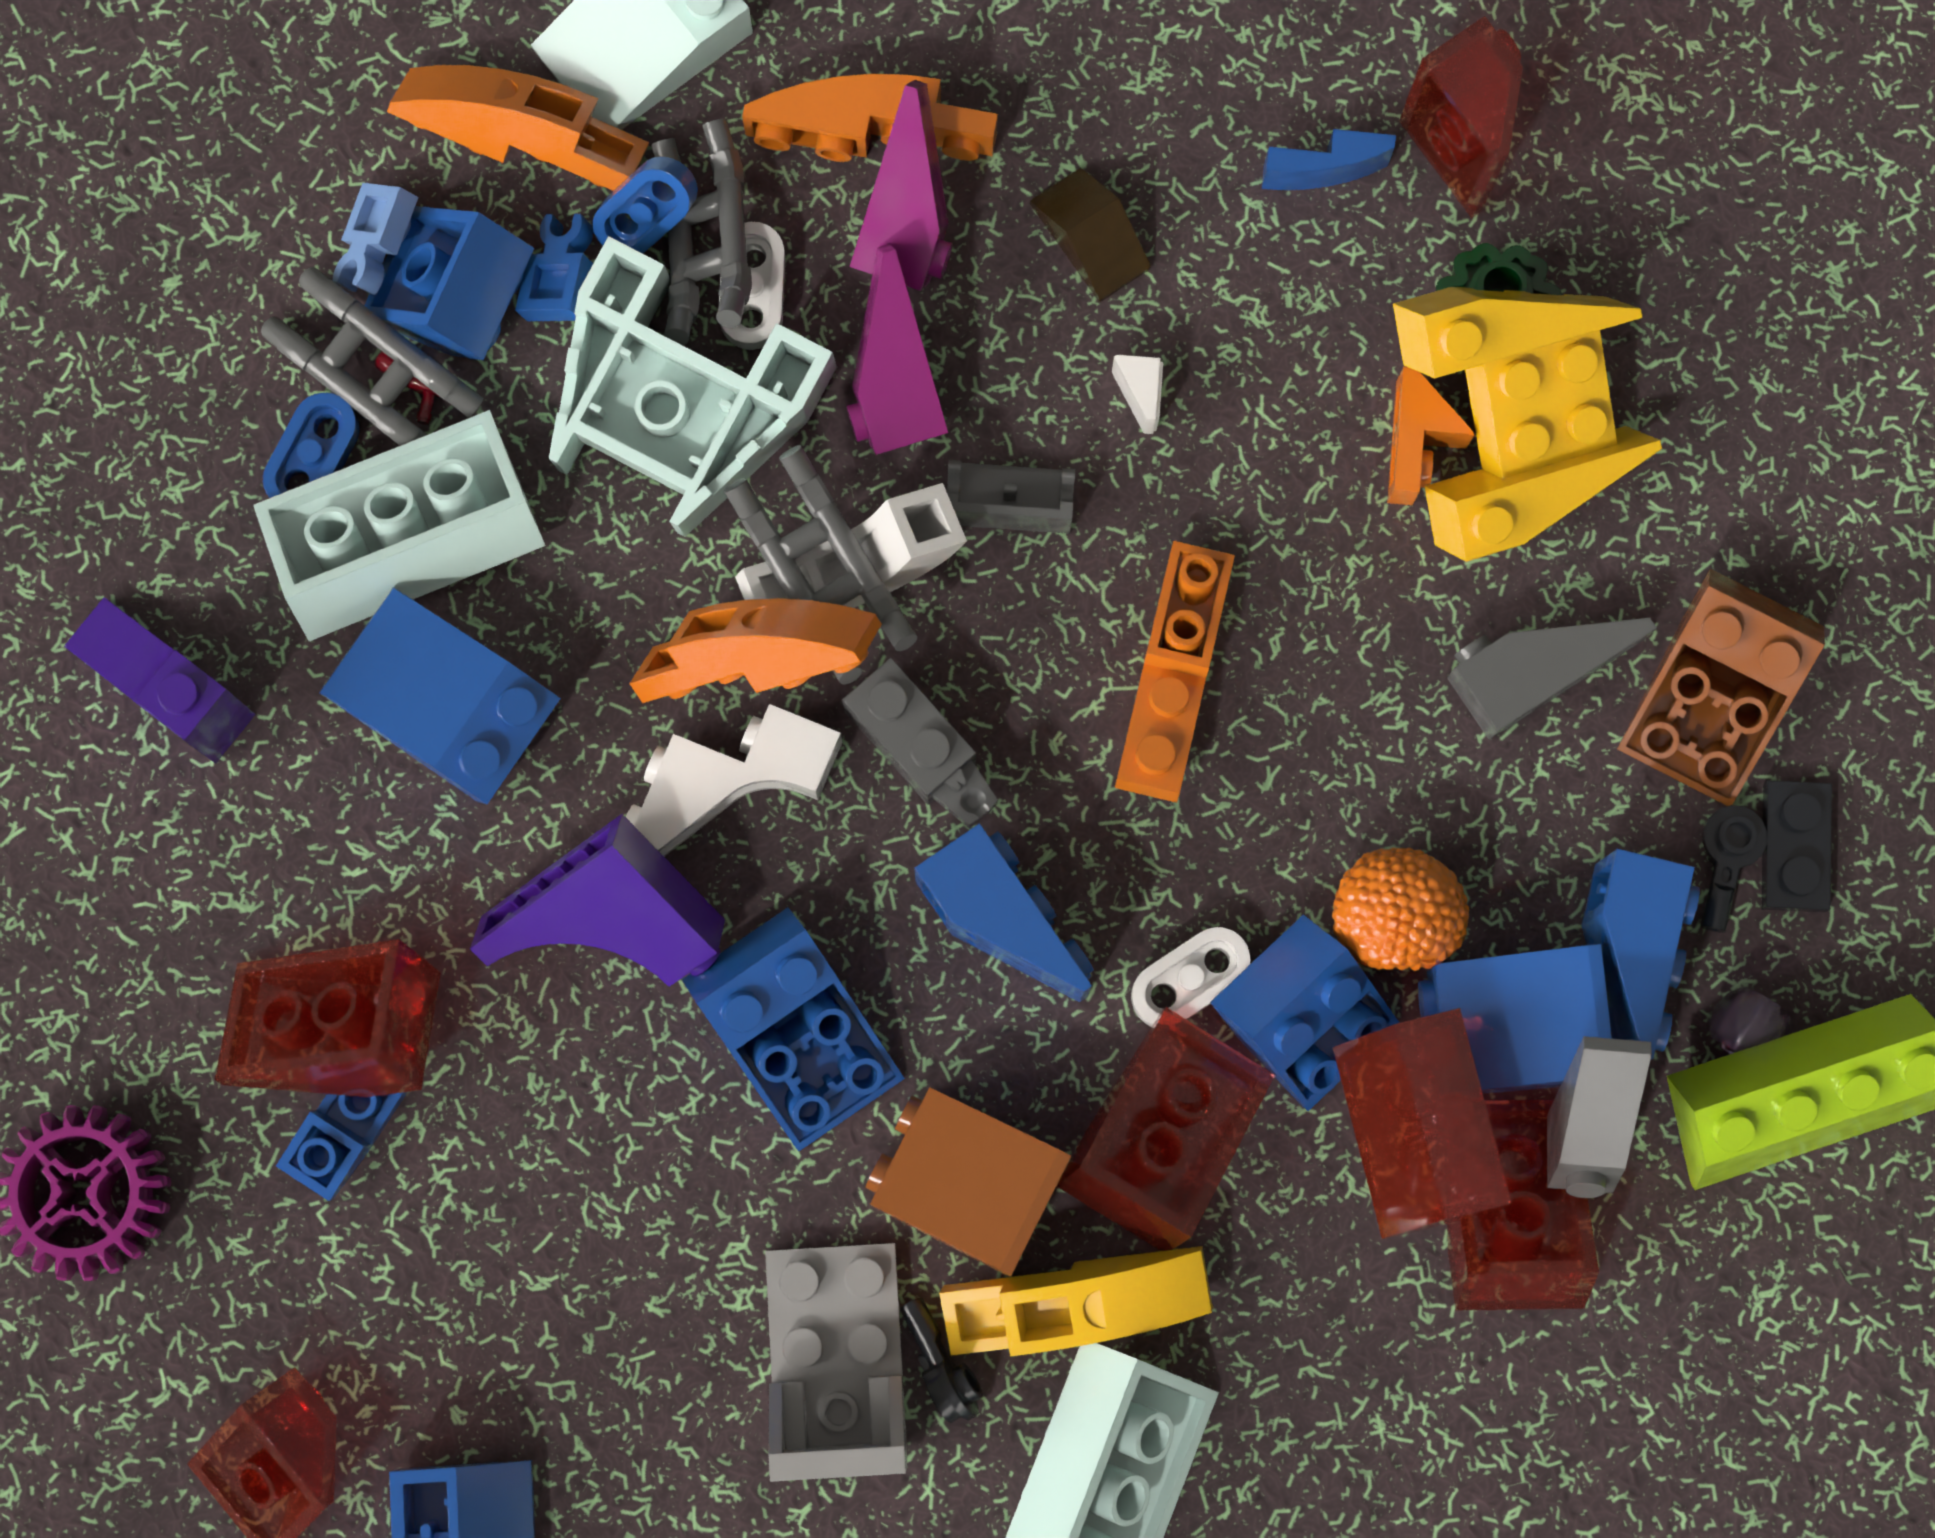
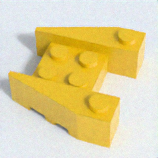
M1449 287L1393 303L1404 366L1434 379L1462 370L1466 372L1482 469L1425 486L1434 544L1446 552L1468 562L1523 545L1662 449L1661 440L1628 426L1615 429L1600 330L1642 318L1641 308L1604 296L1531 294L1525 291L1504 290V292L1483 291L1461 287Z

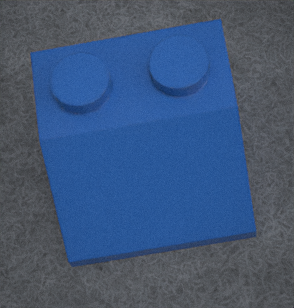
M415 206L411 216L410 230L402 241L398 254L387 255L383 263L384 277L382 284L375 295L369 294L364 306L407 338L451 356L484 360L487 351L495 344L499 337L501 320L513 294L521 286L523 272L534 248L480 212Z

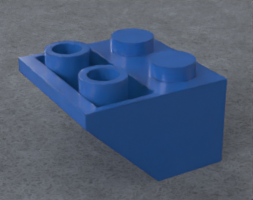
M1304 914L1210 1002L1235 1036L1307 1111L1331 1091L1336 1084L1400 1025V1022L1349 950Z
M532 1460L412 1467L389 1471L392 1538H535Z

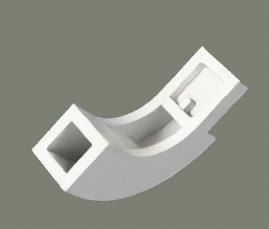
M943 483L887 499L871 517L851 529L889 592L906 585L934 569L967 542ZM828 541L795 559L814 593L847 573ZM766 562L743 568L735 577L744 600L788 599ZM859 595L844 604V606L854 608L865 602L862 596Z

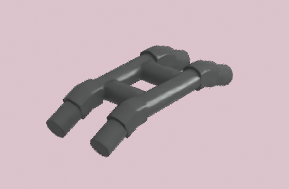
M725 118L703 124V130L711 154L708 157L713 171L714 186L717 187V190L697 197L686 216L667 232L671 285L668 287L669 302L666 311L668 319L664 336L682 346L689 341L692 324L696 321L699 311V287L696 286L695 282L720 274L721 284L718 293L720 301L716 319L719 324L727 328H734L740 325L744 306L749 301L752 289L751 268L748 267L742 197L744 171L738 149L734 148L727 119ZM675 138L664 139L651 144L654 157H669L681 162ZM719 216L721 246L694 256L692 226Z
M310 267L301 274L299 279L300 287L345 322L324 352L316 348L278 317L267 319L262 326V336L275 346L277 350L335 395L340 396L354 410L400 446L428 435L391 407L413 377L468 418L474 414L484 399L315 267ZM365 339L394 360L372 390L368 389L343 369Z
M801 445L785 451L779 459L814 519L786 536L780 537L746 478L737 480L725 488L724 493L788 599L813 600L844 605L861 595L870 612L877 615L882 623L881 629L896 651H904L914 645L917 641L916 633L878 575ZM828 540L847 573L814 593L795 559ZM860 665L845 673H836L832 670L838 681L844 685L854 682L862 673Z

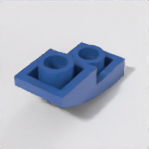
M358 1054L351 1055L317 1110L309 1112L276 1167L326 1200L332 1201L369 1152L410 1088Z

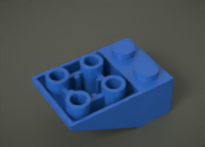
M979 823L914 868L917 886L952 936L1078 1002L1088 997L1092 987L1088 979L1092 977L1090 973L1094 971L1091 963L1074 939L1071 938L1063 944L1051 927L1055 924L1053 919L1057 917L1056 913L1036 885L1025 890L1015 875L1018 872L1016 865L1020 862L1000 832L997 831L988 836Z
M1616 849L1594 866L1581 926L1586 944H1601L1612 1039L1651 1042L1652 1055L1650 1060H1653L1655 1050L1663 1052L1670 1036L1672 1014L1664 1012L1669 987L1677 988L1683 975L1686 950L1677 947L1682 924L1690 925L1694 919L1700 888L1691 885L1695 867Z
M788 907L721 952L716 961L706 971L697 976L689 974L682 979L699 1008L798 1152L905 1079L806 929Z

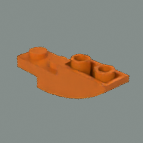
M434 65L410 68L390 101L387 110L388 113L409 121L418 128L427 129L461 144L475 153L488 156L501 163L504 162L513 146L531 154L538 160L554 164L589 180L597 186L605 187L612 191L640 167L649 142L593 118L592 116L599 98L540 77L498 68L471 65Z
M862 74L810 81L775 91L745 104L742 119L745 135L754 137V142L766 149L787 151L790 149L791 144L815 148V153L818 156L836 162H848L852 159V155L867 158L871 134L881 136V141L887 145L904 87L911 81L918 80L927 83L936 145L942 147V152L951 158L972 161L978 159L979 154L993 156L997 136L998 114L940 104L941 79L900 74Z
M1173 541L1115 788L1177 803L1235 555Z
M783 598L748 599L715 604L689 611L669 642L652 647L629 684L642 703L669 696L671 699H678L689 694L698 686L715 681L727 684L739 679L743 675H745L756 693L778 686L791 689L803 684L812 676L832 670L836 673H845L860 665L868 656L867 649L882 623L874 613L844 605L813 600Z

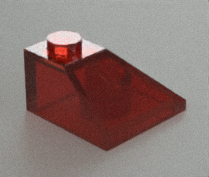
M294 1367L240 1405L187 1465L246 1538H299L334 1502L337 1417L325 1404L320 1392L310 1385Z

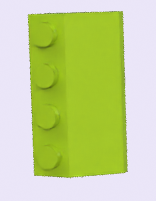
M1912 994L1667 1075L1687 1171L1694 1190L1935 1110V1018Z

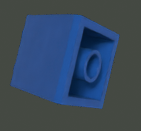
M1601 944L1440 963L1427 969L1428 980L1418 982L1420 1014L1422 1019H1432L1435 1043L1425 1045L1426 1074L1429 1084L1439 1083L1440 1097L1560 1087L1583 1036L1612 1039Z

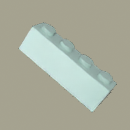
M490 410L253 505L285 600L308 641L373 616L392 588L397 589L413 600L546 546Z
M1098 1343L1080 1346L1005 1538H1164L1219 1392Z

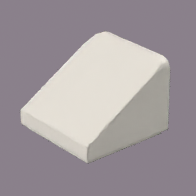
M1116 355L1113 360L1112 374L1143 433L1153 434L1157 430L1160 417L1163 362H1160V358Z

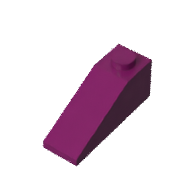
M913 80L904 87L850 267L873 274L877 247L890 244L896 249L906 286L921 291L930 283L932 276L939 279L943 277L953 243L944 240L949 222L927 83Z
M890 244L877 247L852 385L857 403L846 406L856 441L860 442L868 439L875 455L948 433L897 252Z

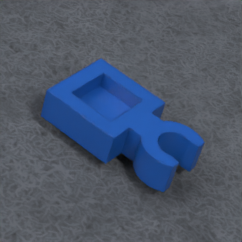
M581 213L574 214L571 229L563 236V225L553 214H546L540 225V237L545 243L544 253L531 255L523 272L515 309L526 321L576 320L574 313L578 291L593 265L583 254L592 241L593 227Z

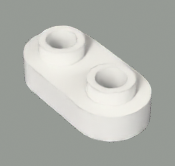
M760 222L745 223L747 252L759 250L765 254L766 259L761 266L751 268L752 289L749 301L744 306L743 313L748 310H756L763 315V320L755 328H746L741 323L734 328H727L722 325L721 328L726 338L735 346L742 349L755 350L764 347L776 323L782 326L785 251L779 234L773 228Z
M1214 927L1200 932L1139 974L1131 992V1001L1135 1013L1144 1023L1154 1028L1168 1029L1180 1025L1210 1005V1002L1250 965V952L1247 944L1240 935L1227 928ZM1219 950L1227 956L1228 967L1224 972L1213 973L1207 969L1204 959L1209 951ZM1166 985L1174 991L1175 1003L1171 1007L1162 1009L1152 1002L1151 992L1156 986Z

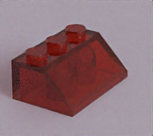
M1485 16L1422 58L1399 119L1401 125L1471 218L1482 212L1509 155L1523 66L1520 63L1521 54L1512 37L1503 29L1496 31Z
M1460 1008L1394 1024L1333 1047L1382 1240L1511 1208L1512 1202Z

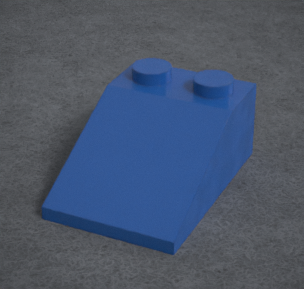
M395 588L391 589L319 692L469 797L483 804L489 803L561 699L510 662Z

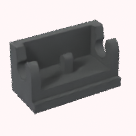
M949 460L947 494L961 526L1070 534L1075 469L1063 468L1059 470L962 463L960 460Z

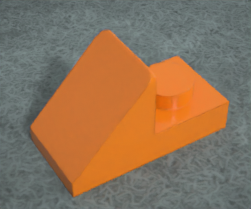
M1403 367L1396 381L1387 503L1413 505L1420 492V488H1425L1426 485L1431 484L1433 451L1423 450V445L1466 449L1474 437L1471 428L1420 372L1409 367Z

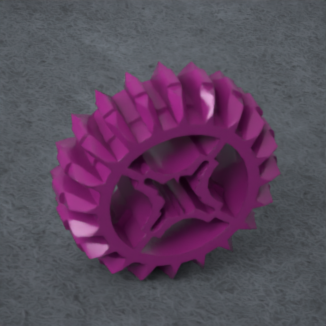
M94 1105L88 1112L85 1120L79 1106H66L63 1114V1126L55 1114L49 1112L41 1114L40 1126L43 1136L32 1128L22 1127L18 1131V1135L22 1143L27 1147L26 1150L22 1152L13 1148H5L2 1152V1157L5 1161L14 1164L15 1167L12 1174L0 1172V1185L9 1186L8 1197H0V1211H11L12 1215L11 1218L0 1224V1235L10 1236L21 1232L22 1235L14 1243L11 1252L16 1257H25L36 1250L32 1260V1270L37 1273H45L55 1262L57 1280L70 1281L78 1266L84 1281H96L100 1273V1261L110 1274H118L124 1270L119 1250H122L132 1259H141L145 1255V1250L142 1244L135 1238L136 1235L140 1233L145 1237L157 1239L162 1232L156 1224L146 1220L149 1212L167 1214L170 1210L169 1203L152 1199L153 1189H166L170 1187L171 1178L165 1175L151 1176L149 1169L160 1165L165 1160V1156L162 1151L158 1150L148 1151L141 1155L140 1151L149 1143L151 1134L145 1129H139L126 1138L131 1127V1117L119 1113L108 1124V1113L105 1107ZM83 1139L98 1140L112 1149L103 1160L95 1158L83 1168L77 1167L71 1160L64 1159L57 1152L61 1147ZM43 1166L44 1168L41 1172L50 1183L51 1194L46 1205L39 1211L42 1217L38 1219L34 1206V1186L38 1173ZM125 1167L129 1179L130 1194L127 1209L120 1220L119 1216L121 1214L112 1203L111 1192L114 1184L123 1175L121 1170ZM69 1177H74L75 1181L92 1183L87 1188L86 1195L91 1200L89 1204L94 1209H89L88 1205H72L71 1201L75 1199L77 1192L72 1186L73 1182ZM83 1218L92 1227H99L107 1236L92 1245L73 1248L60 1243L51 1235L60 1227H68L75 1220Z

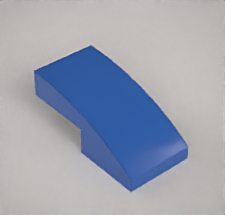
M1333 129L1327 152L1269 147L1263 168L1262 189H1314L1338 185L1370 175L1388 166L1395 148L1396 135Z

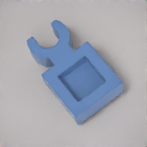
M362 183L341 239L349 244L350 248L339 260L334 270L333 282L352 292H356L357 288H360L369 294L375 295L383 281L384 267L382 263L385 255L398 254L401 243L410 230L411 216L419 197L401 187Z

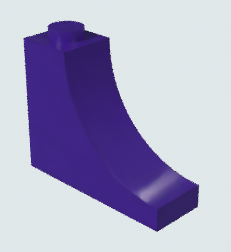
M105 597L64 645L66 649L215 764L256 715L226 688L178 651L173 650Z
M621 814L483 914L470 950L488 967L500 958L535 946L578 944L597 947L614 952L640 964L670 987L688 973L692 976L700 975L716 961L720 954L719 944L725 919L647 838Z

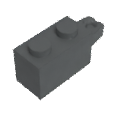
M891 658L842 699L844 712L927 805L934 800L937 801L964 825L971 828L998 804V799L975 766L976 752Z

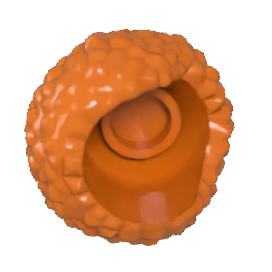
M1392 847L1390 849L1381 848L1364 853L1354 866L1345 872L1340 880L1333 903V932L1338 942L1346 947L1353 958L1361 965L1378 970L1383 968L1392 970L1395 967L1400 970L1410 967L1414 971L1419 970L1421 967L1430 969L1449 958L1462 946L1467 934L1466 929L1469 919L1468 899L1464 894L1463 886L1458 882L1452 870H1449L1443 863L1425 854L1422 850Z

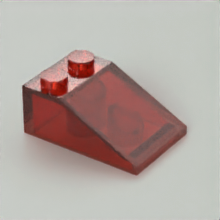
M400 939L237 963L215 1081L226 1086L372 1097L422 1090L441 972Z
M1165 1007L1089 1125L1063 1172L1057 1187L1158 1250H1173L1192 1237L1275 1074Z
M1468 1100L1444 1102L1443 1127L1447 1241L1455 1311L1585 1309L1599 1274L1588 1198L1572 1196L1566 1192V1189L1547 1188V1114L1554 1100Z

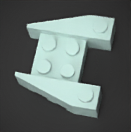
M608 236L578 291L574 313L576 320L571 348H568L564 369L566 376L560 410L556 415L549 459L558 471L567 475L584 444H587L683 494L669 522L677 533L686 537L727 499L724 493L726 487L737 480L748 479L808 422L837 368L833 352L776 323L747 378H744L648 328L666 295L668 287L671 285V279L666 267L662 263Z

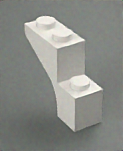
M769 704L764 718L761 719L753 716L745 731L739 749L740 752L748 755L745 763L673 734L667 749L657 746L649 761L644 781L652 785L643 806L640 807L633 804L626 818L665 857L728 806L746 794L765 789H782L797 792L818 800L842 745L841 733Z

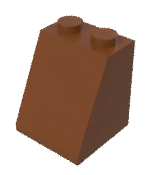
M930 1087L923 1100L912 1095L895 1127L896 1131L905 1136L894 1158L882 1153L865 1186L866 1189L875 1193L870 1205L1010 1277L1071 1155Z

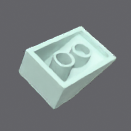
M574 0L531 44V47L560 84L599 98L592 116L593 118L622 130L751 35L753 30L749 7L743 0Z

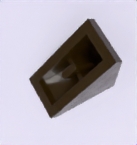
M1082 168L1077 169L1030 200L1029 204L1099 303L1151 269V265L1119 198Z

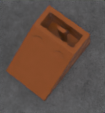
M1710 569L1684 614L1617 750L1726 806L1733 805L1825 646L1824 626Z

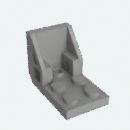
M896 1244L765 1251L772 1383H769L768 1456L770 1482L905 1474L908 1466Z

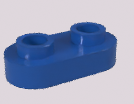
M654 157L647 160L605 198L595 213L593 231L596 238L603 246L609 236L643 254L686 216L695 202L698 193L695 177L684 164L675 159ZM624 213L629 214L632 220L627 218Z
M317 393L303 400L297 407L263 473V486L269 498L289 491L288 482L294 475L305 474L309 477V482L343 468L358 440L360 427L355 412L340 396L332 393ZM327 419L336 420L339 428L333 437L324 439L317 435V428L322 421Z

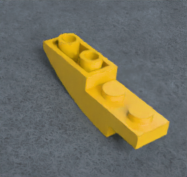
M1202 1246L1074 1262L1071 1270L944 1285L939 1293L951 1356L1009 1349L1011 1357L1078 1347L1167 1327L1212 1313L1213 1310Z

